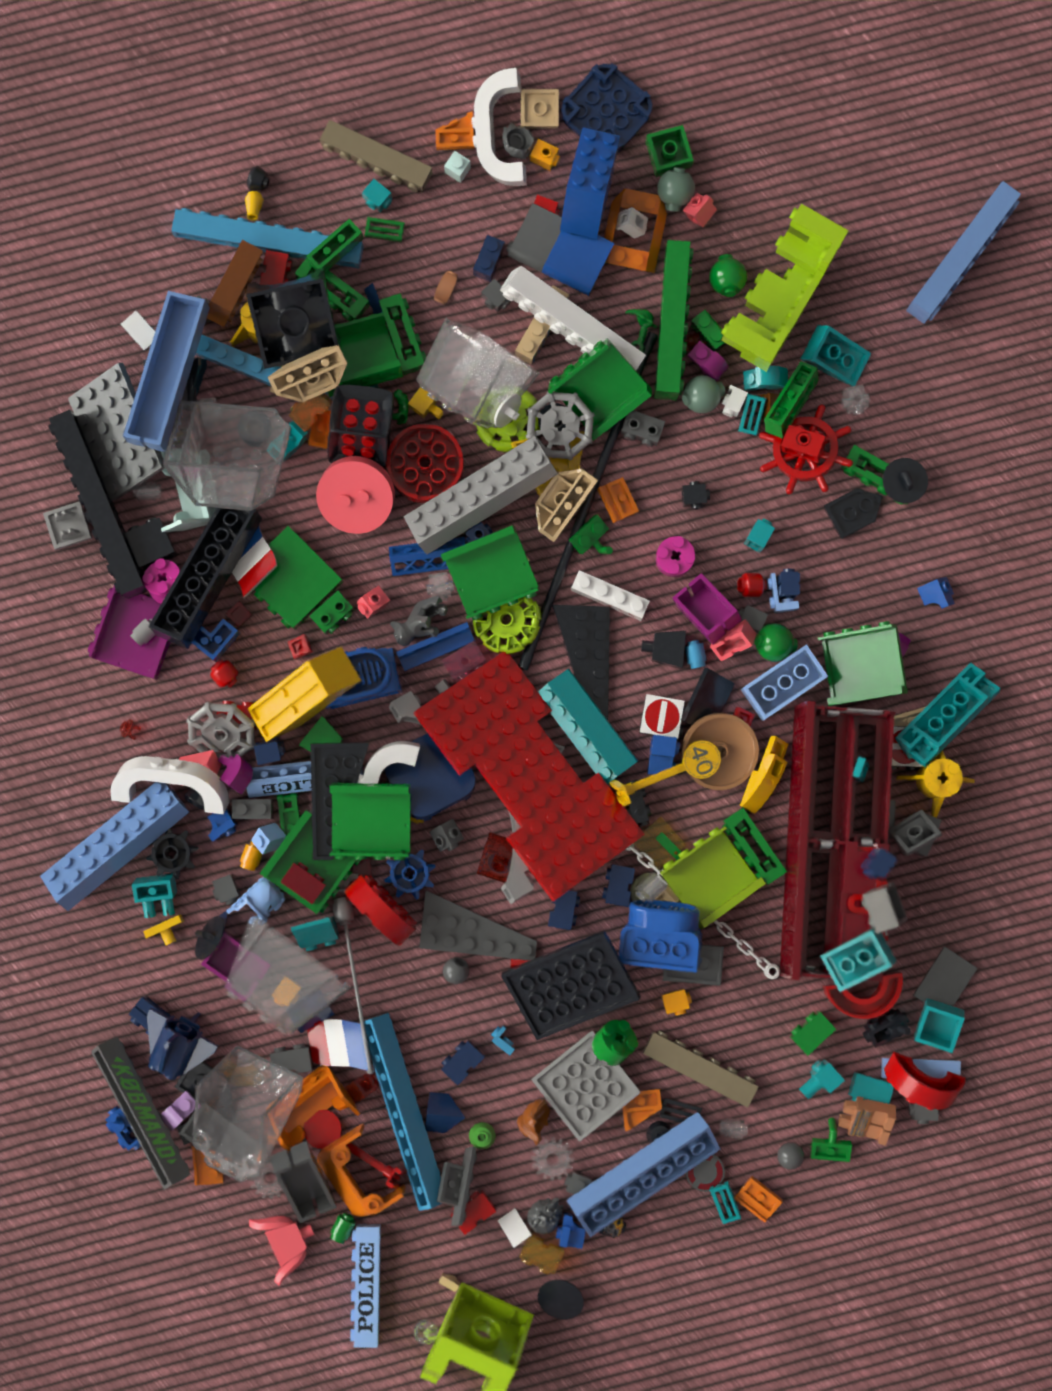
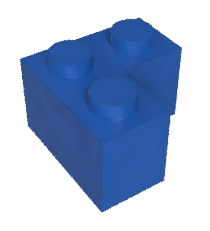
M222 619L211 633L201 626L192 643L213 661L217 662L241 633L226 620Z
M653 735L651 737L647 775H654L676 766L673 758L679 753L680 742H676L677 737Z

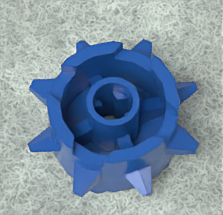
M421 849L416 855L410 854L409 857H405V860L394 861L387 859L386 863L391 867L390 876L384 879V882L393 883L397 888L396 897L399 898L406 892L412 893L415 899H419V890L423 889L424 886L433 888L434 884L429 880L430 871L436 868V865L426 863L423 859L424 850ZM408 868L415 871L412 879H409V876H405Z

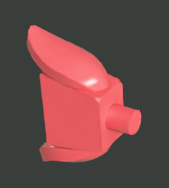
M286 1216L249 1219L250 1227L266 1230L265 1234L281 1267L274 1280L280 1286L283 1280L304 1261L308 1247L305 1239L315 1235L311 1224L300 1228L297 1221H292L290 1217Z

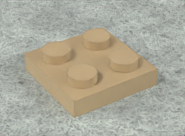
M521 89L522 128H559V89Z

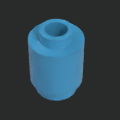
M699 640L687 642L688 646L685 647V653L691 669L706 666L705 661L707 659L703 643H699Z

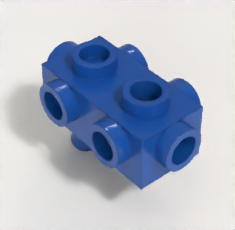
M117 1105L108 1112L110 1116L105 1119L108 1122L106 1126L110 1132H115L119 1139L117 1141L123 1149L126 1148L129 1151L134 1148V1150H137L141 1145L137 1138L133 1139L130 1137V1133L133 1130L123 1111Z

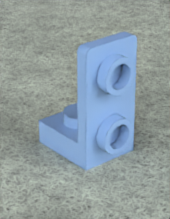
M771 573L770 578H767L768 590H772V597L769 598L770 608L774 609V613L797 611L799 603L798 601H793V598L782 599V603H779L776 575Z

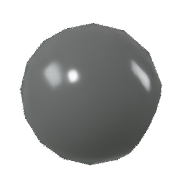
M458 957L449 959L444 964L442 970L444 978L451 984L463 983L468 978L470 972L468 963Z
M787 1142L778 1150V1162L783 1168L788 1170L799 1168L804 1161V1151L798 1144Z

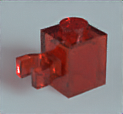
M375 1070L373 1074L366 1072L345 1086V1089L355 1103L366 1098L379 1088V1082L374 1078Z

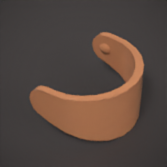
M447 271L443 275L435 291V301L444 305L448 302L458 278L456 273Z

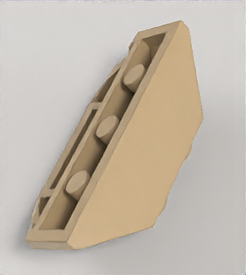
M339 345L321 348L287 363L268 376V379L276 395L305 402L336 388L340 383L347 361Z
M584 469L557 472L558 474L553 477L535 503L538 531L553 542L556 541L572 520L598 481V479Z

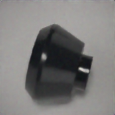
M254 166L249 172L247 187L250 191H262L268 187L270 177L260 166Z
M191 788L185 793V800L195 807L204 810L202 796L195 789Z
M663 1121L653 1122L647 1129L646 1136L648 1142L651 1144L657 1138L672 1129L670 1125Z

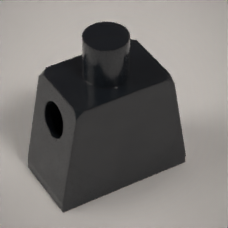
M686 631L654 633L653 641L642 640L641 652L652 653L651 661L682 669Z

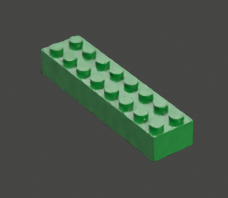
M667 240L665 249L654 399L677 401L678 395H682L684 380L680 378L681 376L683 377V372L685 371V361H682V358L685 357L687 342H683V339H686L688 323H685V321H687L689 315V304H686V302L689 301L691 286L687 285V283H690L692 276V267H689V265H691L694 250V248H690L689 241Z

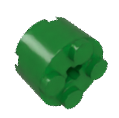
M611 1020L607 1022L594 1035V1040L592 1041V1049L596 1057L600 1061L608 1062L607 1065L610 1066L621 1064L638 1047L636 1035L626 1020Z

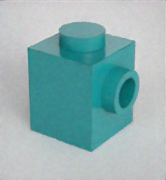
M375 179L362 192L363 199L367 201V206L372 210L377 209L381 212L383 209L386 210L392 203L391 192Z

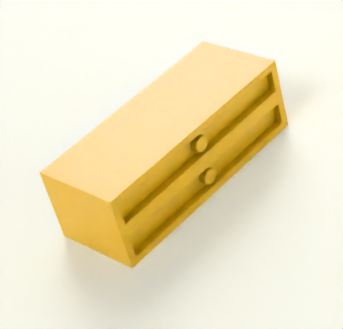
M339 647L307 661L251 705L248 711L265 741L268 742L302 726L359 683L361 679L343 648Z

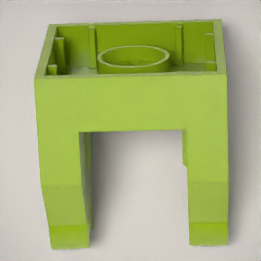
M461 1282L423 1366L420 1378L436 1384L443 1375L449 1361L452 1360L486 1376L481 1387L482 1391H506L517 1369L534 1314ZM476 1330L487 1333L492 1339L480 1336Z

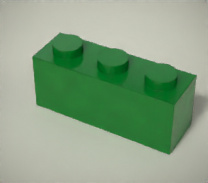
M348 219L306 256L308 263L315 270L324 268L326 273L364 239L362 232Z

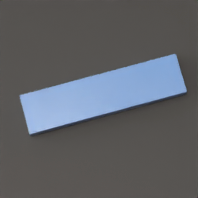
M882 1058L881 1078H887L884 1068L890 1058ZM912 1059L919 1070L931 1077L944 1078L947 1071L960 1075L961 1061Z

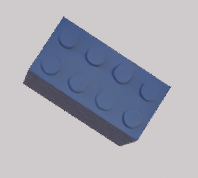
M582 128L566 188L560 231L597 239L613 178L620 140L619 135Z

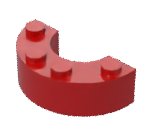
M902 972L883 974V981H879L877 989L871 995L864 998L854 997L847 989L840 992L835 983L822 986L827 999L837 1010L853 1018L871 1019L886 1013L897 1002L902 991L903 975Z
M893 1052L884 1068L887 1081L901 1095L906 1097L909 1103L918 1104L926 1107L928 1110L950 1107L958 1097L966 1081L965 1077L947 1071L944 1078L931 1077L919 1070L912 1058L897 1052Z

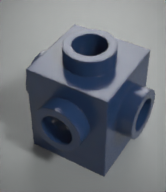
M479 522L465 532L467 536L465 540L467 543L492 534L493 531L487 523L483 525L482 522Z

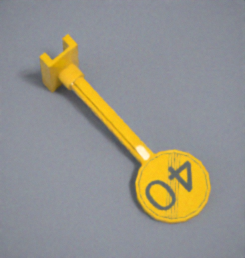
M695 741L688 745L684 751L681 764L634 783L630 782L624 785L617 780H613L609 784L617 790V801L626 806L631 804L629 795L634 794L635 791L683 771H687L694 778H709L716 773L720 766V752L709 741Z

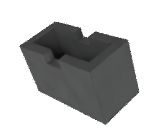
M272 799L232 800V819H273L274 800Z
M305 1043L293 1045L294 1049L286 1050L285 1046L274 1048V1052L270 1053L273 1077L289 1075L291 1073L290 1070L295 1069L296 1073L312 1071L314 1068L310 1046L305 1047Z

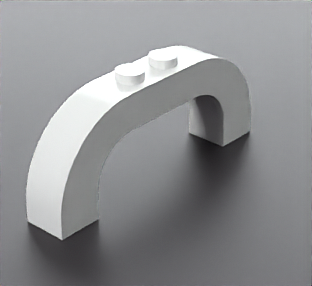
M517 68L501 70L491 75L481 85L475 98V117H472V126L476 132V136H473V144L477 148L480 163L493 179L508 186L527 185L526 166L523 162L505 163L497 159L495 154L493 108L500 97L510 93L521 92L520 73Z
M396 741L382 746L369 759L364 775H359L358 783L378 784L381 772L392 763H405L415 766L420 744Z
M149 756L130 759L121 766L111 785L112 801L130 803L136 793L135 782L152 781L184 785L195 789L202 796L205 812L224 814L229 804L227 788L219 780L220 777L201 764L178 759Z

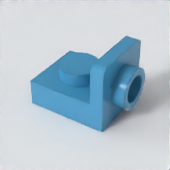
M504 1025L501 1028L497 1026L491 1034L494 1037L492 1042L508 1055H511L515 1050L512 1047L514 1043L507 1037L503 1039L500 1037L507 1027Z

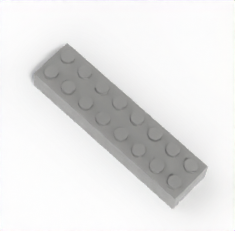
M533 436L408 513L404 518L418 545L427 555L553 478L558 473L537 438Z

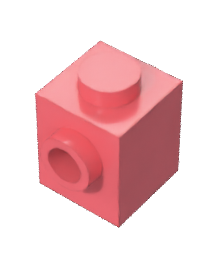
M696 193L683 209V212L691 222L704 227L717 211V208L714 206V201L706 194L703 196Z
M378 585L363 595L356 604L359 611L368 619L385 608L390 599Z

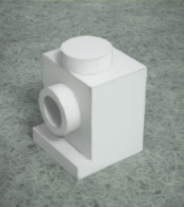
M631 207L619 212L616 229L624 231L633 238L645 235L648 218Z
M730 385L728 390L730 395L726 394L722 402L725 405L722 413L729 417H737L748 392Z

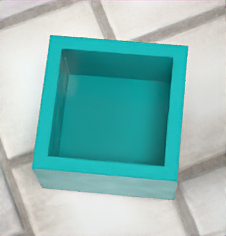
M926 998L915 1030L914 1041L953 1053L965 1019V1011Z

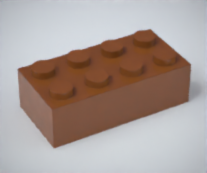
M242 239L209 303L208 319L225 327L227 321L231 323L247 292L248 283L252 282L263 260L260 257L263 250Z

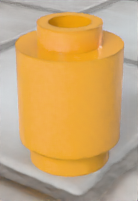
M252 841L250 844L245 845L240 859V867L255 871L256 867H259L263 854Z

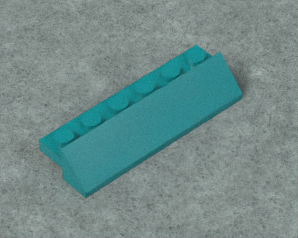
M970 662L895 740L909 760L913 758L926 768L1000 693L1001 688L985 677L986 673Z
M569 668L538 691L542 699L552 710L550 712L593 771L596 774L599 773L607 784L638 762Z

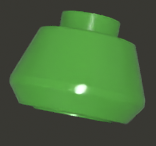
M477 1123L469 1132L471 1144L478 1149H487L495 1141V1130L488 1123Z

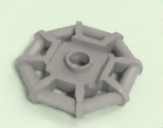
M547 391L544 397L531 408H528L526 439H530L533 436L537 438L538 435L542 434L549 442L547 447L538 438L537 440L548 458L569 459L570 461L589 443L592 444L593 417L595 414L590 411L578 397L577 393L552 392L550 394ZM555 400L569 401L568 406H556ZM550 402L552 407L546 413L542 414L539 412L541 408ZM575 404L584 415L578 417L571 409L572 406ZM536 417L541 418V430L535 431ZM559 420L566 424L562 431H558V428L555 427V423H558ZM586 420L585 434L579 433L580 421ZM576 437L580 438L581 441L571 449L569 443ZM552 445H565V451L551 450Z
M209 701L196 713L187 718L189 735L187 742L200 753L209 751L202 743L210 750H214V752L219 750L227 752V754L216 753L218 759L221 755L229 758L230 756L235 757L238 754L242 757L249 750L254 749L256 744L254 742V726L256 724L254 720L249 719L238 709L234 703L232 705L215 704ZM214 711H218V712H228V714L226 715V714H224V713H219V714L215 715V712H214ZM204 715H208L209 718L205 722L199 720ZM235 715L242 722V724L239 725L234 719H232V716ZM196 728L201 729V736L196 735ZM218 731H223L225 736L217 735ZM246 731V739L241 738V732ZM236 746H241L237 751L233 750Z

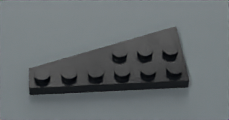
M552 605L574 676L608 720L610 607Z
M370 742L311 743L313 860H333L334 856H330L332 851V793H330V785L332 783H357Z

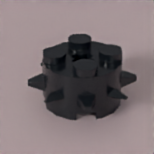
M169 828L165 835L152 842L151 855L147 856L146 860L153 861L158 867L157 876L162 875L164 872H172L177 880L179 879L180 871L186 868H195L192 862L193 852L197 851L199 847L191 845L187 839V830L179 835L173 834ZM171 848H173V850H176L174 858L172 856H169V852L172 851Z

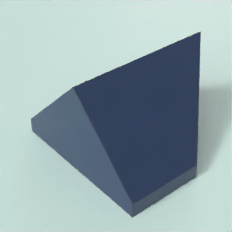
M429 1093L426 1131L446 1133L466 1118L448 1093Z

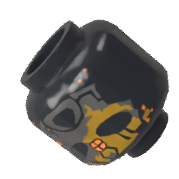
M621 1216L599 1231V1233L611 1238L619 1237L626 1230L624 1217Z

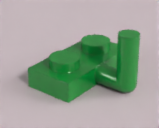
M598 514L592 516L569 539L579 554H584L592 545L600 554H611L613 552L612 547L603 546L598 540L609 530Z
M829 1118V1139L812 1138L810 1158L850 1162L852 1142L837 1140L835 1118Z

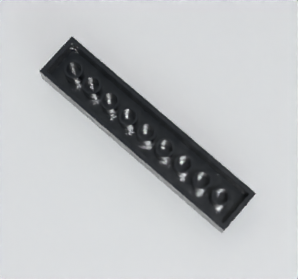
M67 410L50 417L49 421L51 424L48 427L51 434L55 435L58 440L56 446L58 451L65 457L63 460L65 468L73 476L70 477L73 487L77 488L80 493L77 497L80 504L84 505L87 510L85 512L86 519L94 527L92 533L95 540L99 541L102 546L99 550L102 557L106 558L109 563L106 566L109 574L116 580L114 586L117 593L130 599L147 592L148 590L142 580V570L138 567L124 534L126 532L115 505L107 494L97 465L92 458L90 448L78 424L77 416L71 410Z

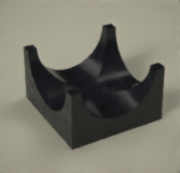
M324 268L316 269L315 272L306 277L280 284L260 285L256 282L248 283L246 296L264 369L286 365L321 348L339 345L341 349L340 335L336 330L328 297Z

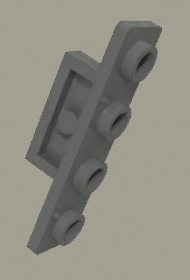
M473 1146L465 1149L462 1166L449 1162L444 1163L437 1202L454 1206L451 1226L454 1227L462 1226L466 1219L465 1208L470 1198L469 1186L473 1180L472 1170L477 1159L476 1147Z

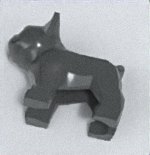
M435 596L419 601L414 606L405 623L396 621L390 623L395 630L394 637L399 645H410L415 636L431 635L432 637H437L439 629L431 626V618L438 614L445 616L448 611L445 604H439L442 603L440 597Z

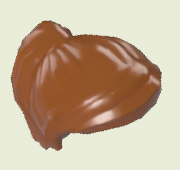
M538 1099L531 1102L523 1114L517 1118L520 1132L525 1137L533 1140L535 1145H539L542 1141L540 1132L543 1127L549 1125L550 1108L547 1105L546 1099Z

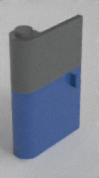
M532 203L514 242L510 241L507 246L508 257L590 296L614 243L599 235L597 239L560 231L562 217Z

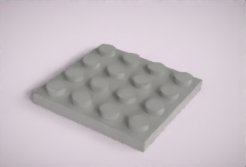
M593 1031L589 1032L531 1079L579 1142L641 1093L620 1065L610 1066L607 1065L608 1062L600 1061L596 1057L592 1049V1041L595 1035Z

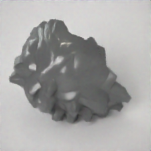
M510 123L508 128L503 127V145L506 152L521 160L529 157L535 141L532 133L527 128H522L520 125L516 127L512 123Z
M559 1198L538 1200L532 1205L527 1214V1222L531 1230L545 1235L556 1229L564 1207L559 1205Z

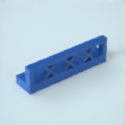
M465 537L453 538L427 555L418 543L389 547L392 576L448 569L446 561L436 564L433 560L441 557L442 553L465 545ZM416 560L426 562L423 566H416L414 564ZM403 562L406 566L403 569H396L395 563Z
M466 622L438 634L437 637H430L396 653L404 671H408L474 643L475 640Z

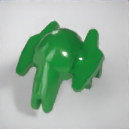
M646 309L627 310L625 314L636 316L638 324L641 326L638 339L633 341L631 345L634 347L640 346L639 350L644 353L645 347L643 344L647 335V328L657 327L653 324V315Z

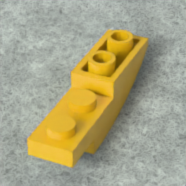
M777 736L770 737L758 771L752 772L740 804L741 807L753 814L768 800L788 763L783 758L789 744Z

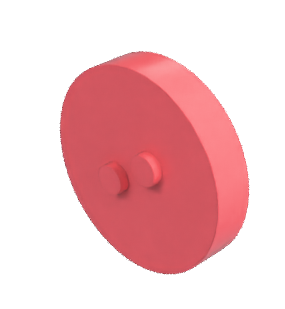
M349 456L336 460L324 471L317 486L316 498L321 514L332 526L347 533L362 534L375 530L386 521L394 504L395 489L391 477L381 465L365 457Z

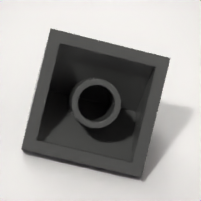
M923 810L889 829L891 836L904 856L911 855L942 836V833Z

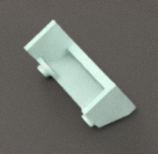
M201 448L166 449V452L160 451L167 466L162 472L167 476H174L182 511L174 515V523L161 528V531H185L207 525L220 503L207 453Z

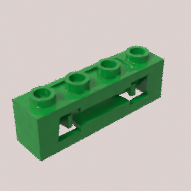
M306 258L295 272L296 278L306 277L315 272V269L308 263ZM328 270L325 273L326 282L347 297L344 300L346 303L344 305L339 297L327 289L331 308L333 310H340L342 312L341 315L349 322L360 319L370 306L369 300Z
M401 293L379 300L404 376L425 369V362L428 361L425 352H420L418 345L421 344L418 333L414 334L412 328L415 327L413 317L407 314L406 310L409 309L407 299H402ZM398 310L402 312L403 316L401 318L411 348L416 353V356H413L411 349L405 350L406 361L402 354L404 353L403 346L394 320L400 319ZM388 312H391V313H392V316H393V319H392V320L390 319V316H389V313H388Z
M800 361L764 418L767 433L782 439L784 438L788 426L792 425L819 381L817 367Z
M854 445L846 457L853 461V465L851 467L842 465L843 472L848 476L860 478L861 483L866 486L872 485L877 488L880 494L887 496L883 487V479L868 470L864 471L863 468L869 463V467L883 474L889 464ZM895 501L896 503H898V504H900V505H904V504L908 505V504H909V503H900V502Z
M740 808L722 821L724 823L722 827L727 828L724 831L728 836L731 834L735 839L733 842L739 852L742 850L746 855L744 860L750 868L753 866L757 871L755 874L757 879L762 877L766 885H769L787 872L744 808ZM742 820L750 829L748 831L764 856L770 858L775 866L774 868L769 860H765L761 863L767 870L764 872L759 864L760 860L745 838L738 834L734 828L735 826L740 833L747 830Z

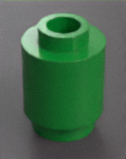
M346 1212L339 1214L330 1231L332 1233L330 1238L340 1244H344L349 1239L356 1224V1221L353 1220L354 1216Z

